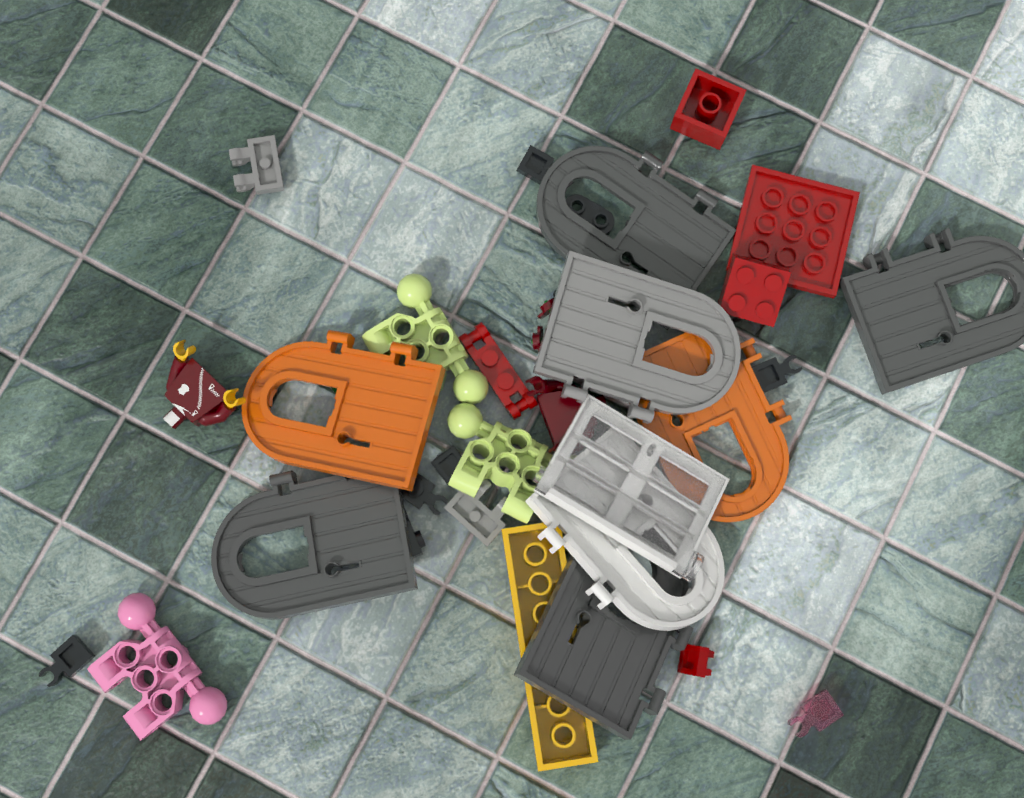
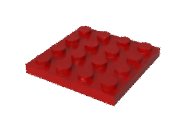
M752 164L725 271L728 270L732 254H738L788 268L791 275L787 287L834 299L838 291L860 192Z

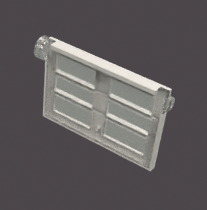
M587 394L585 402L578 409L547 467L545 468L541 465L532 481L537 483L533 490L679 579L683 578L691 582L702 567L705 558L696 552V549L730 479L590 394Z

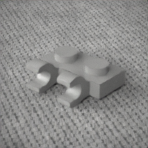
M275 135L247 139L248 147L229 149L233 167L242 166L248 162H251L252 173L233 176L237 192H246L254 187L257 195L285 191Z
M485 479L475 498L458 491L444 508L488 547L501 532V529L507 526L500 520L505 515V513L501 512V509L507 497L504 496L496 507L490 511L479 501L493 486Z

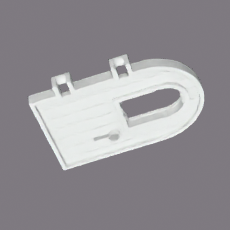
M612 428L594 442L630 465L639 451V448L632 440ZM587 448L572 460L618 489L627 472ZM654 466L649 476L678 493ZM567 467L563 468L554 484L603 515L607 513L615 497ZM647 484L644 485L637 499L686 530L695 514ZM536 492L525 501L547 526L537 536L541 541L543 538H546L553 547L549 551L552 554L561 546H564L595 581L585 593L588 596L594 593L601 601L597 605L600 610L610 602H613L624 615L634 622L650 629L671 631L685 628L702 619L717 603L724 584V560L720 546L708 526L696 551L691 555L686 565L691 574L692 587H689L684 596L676 597L666 593L625 545ZM635 508L632 509L624 525L625 528L638 536L643 535L644 531L647 532L652 527L675 554L683 539L680 535ZM557 526L565 534L563 538L555 531ZM605 582L613 589L611 593L603 586Z

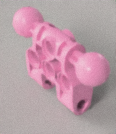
M132 593L126 596L119 604L118 617L120 623L126 628L134 631L140 630L146 640L127 639L118 642L87 668L89 673L104 693L109 692L128 677L131 678L133 688L142 693V700L130 709L123 718L140 741L148 737L182 710L184 690L191 698L189 711L194 720L204 725H213L219 722L227 710V700L224 693L218 688L205 687L199 679L203 672L190 657L188 649L181 645L168 626L161 628L155 621L156 606L154 601L146 594ZM129 646L133 647L136 651L134 661H130L126 656ZM170 650L174 651L178 656V662L175 666L169 664L167 660ZM146 670H150L154 675L152 685L147 684L144 680ZM164 693L168 694L172 699L170 709L162 704L161 698Z

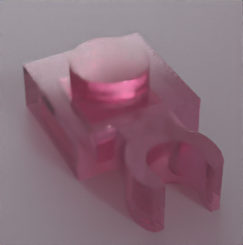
M823 689L800 705L805 712L803 715L790 718L787 724L792 726L800 721L802 730L796 733L795 736L801 738L809 732L811 726H814L820 732L844 716L829 692Z

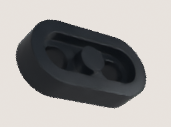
M579 194L571 195L566 199L568 207L606 235L611 233L614 227V217L609 210ZM578 204L582 209L575 211L572 206ZM603 218L606 223L600 225L596 222V219Z

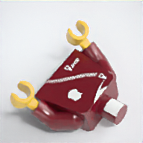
M185 339L175 343L173 346L175 357L170 368L166 384L167 391L165 393V397L174 407L163 419L174 429L187 418L198 427L225 422L235 411L236 406L246 402V398L242 397L236 400L235 394L239 391L238 388L226 390L193 358L189 360L188 356L196 352L194 345L185 350Z

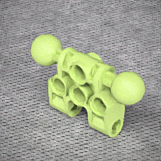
M413 273L404 276L397 286L398 299L404 306L415 309L419 317L414 318L396 313L361 336L369 352L385 355L391 354L390 346L393 341L422 347L425 349V354L417 361L442 365L446 369L440 391L443 390L447 371L451 370L455 376L453 392L459 402L473 405L480 403L488 393L489 384L487 378L481 372L468 367L465 360L469 355L442 309L440 307L434 308L430 302L432 296L430 281L420 274ZM408 323L411 325V329L406 335L397 334V329L401 324ZM440 333L450 335L449 341L444 345L435 343V339Z
M457 404L448 413L447 424L450 432L462 439L472 438L475 435L481 439L469 442L448 485L475 498L482 482L485 479H490L495 485L506 487L509 490V495L501 512L528 524L534 511L525 501L535 492L533 490L536 486L527 483L526 479L533 480L537 485L553 456L546 452L549 446L537 442L523 429L508 428L499 421L494 426L483 421L480 409L473 404ZM512 444H517L522 449H516L512 446ZM474 454H481L485 459H478ZM572 455V456L569 457V459H570V460H573V459H575L577 456H576V455ZM500 466L507 467L510 472L502 471Z

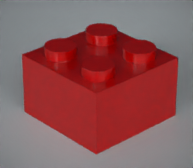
M695 69L673 117L670 129L720 150L747 90L704 71Z
M733 253L718 304L730 316L774 327L791 272L786 267Z

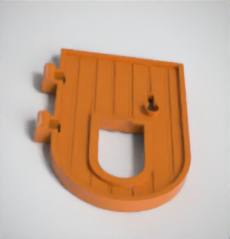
M329 330L327 332V344L313 341L289 344L268 355L256 367L243 393L246 402L242 404V420L249 438L263 453L287 465L407 491L413 490L446 371L442 365L417 361L416 358L419 350L415 345L393 341L390 346V355L353 349L355 338L352 334ZM338 343H342L341 354L335 353ZM401 355H406L405 366L398 365ZM288 381H304L337 388L334 398L336 400L335 408L332 415L328 418L326 427L273 415L270 407H272L273 397L277 392L276 389ZM347 438H352L355 442L370 443V446L368 448L344 442Z
M685 332L644 351L642 360L687 375L700 376L707 372L712 350L704 339ZM754 338L740 343V348L743 350L746 359L740 362L737 376L730 389L716 403L698 412L674 415L680 420L679 426H675L672 423V415L654 411V418L649 424L643 423V420L636 418L639 425L702 463L703 461L692 438L702 434V431H708L709 427H717L729 422L750 466L751 481L748 487L741 493L733 495L723 493L710 521L738 522L760 514L779 496L788 475V446L779 425L792 420L791 415L786 416L782 407L785 404L783 399L769 405L750 365L762 358L761 353L757 354L752 345L755 343ZM640 398L638 406L646 409L649 401ZM769 411H772L776 419L772 423H769L765 415ZM659 457L657 464L664 478L681 496L699 506L708 486Z

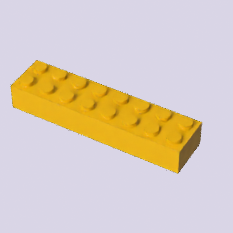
M544 523L501 529L520 658H522L567 563L564 546H561L552 554L549 551L553 547L546 538L540 541L537 537L547 528ZM557 526L555 531L563 538L562 531ZM576 624V626H575V628H574V630H573V633H572V635H571V637H570V639H569V641H568V642H570V643H572L573 638H574V636H575V634H576V632H577V628H576V627H577V624ZM524 681L538 772L598 762L592 721Z

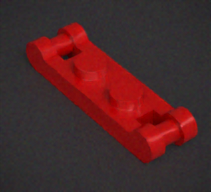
M480 322L474 326L475 330L469 334L464 333L458 338L479 371L487 378L488 384L511 418L516 420L521 416V412L527 408L533 409L538 403L534 396L527 395L529 390L493 340L485 325ZM482 339L485 346L477 350L473 344ZM519 393L522 399L514 404L510 397Z

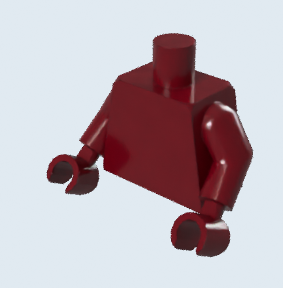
M534 376L525 381V383H531L534 386V390L527 392V395L534 396L541 393L537 395V403L553 447L548 450L550 453L556 451L582 403H578L577 399L560 397L564 382ZM603 395L595 397L607 405ZM594 417L590 418L582 433V436L588 440L592 439L593 429L597 426ZM577 443L570 456L581 452L585 447Z

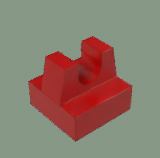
M687 644L685 650L680 651L677 672L703 678L711 676L712 670L707 668L708 657L714 658V651L709 650L710 648Z

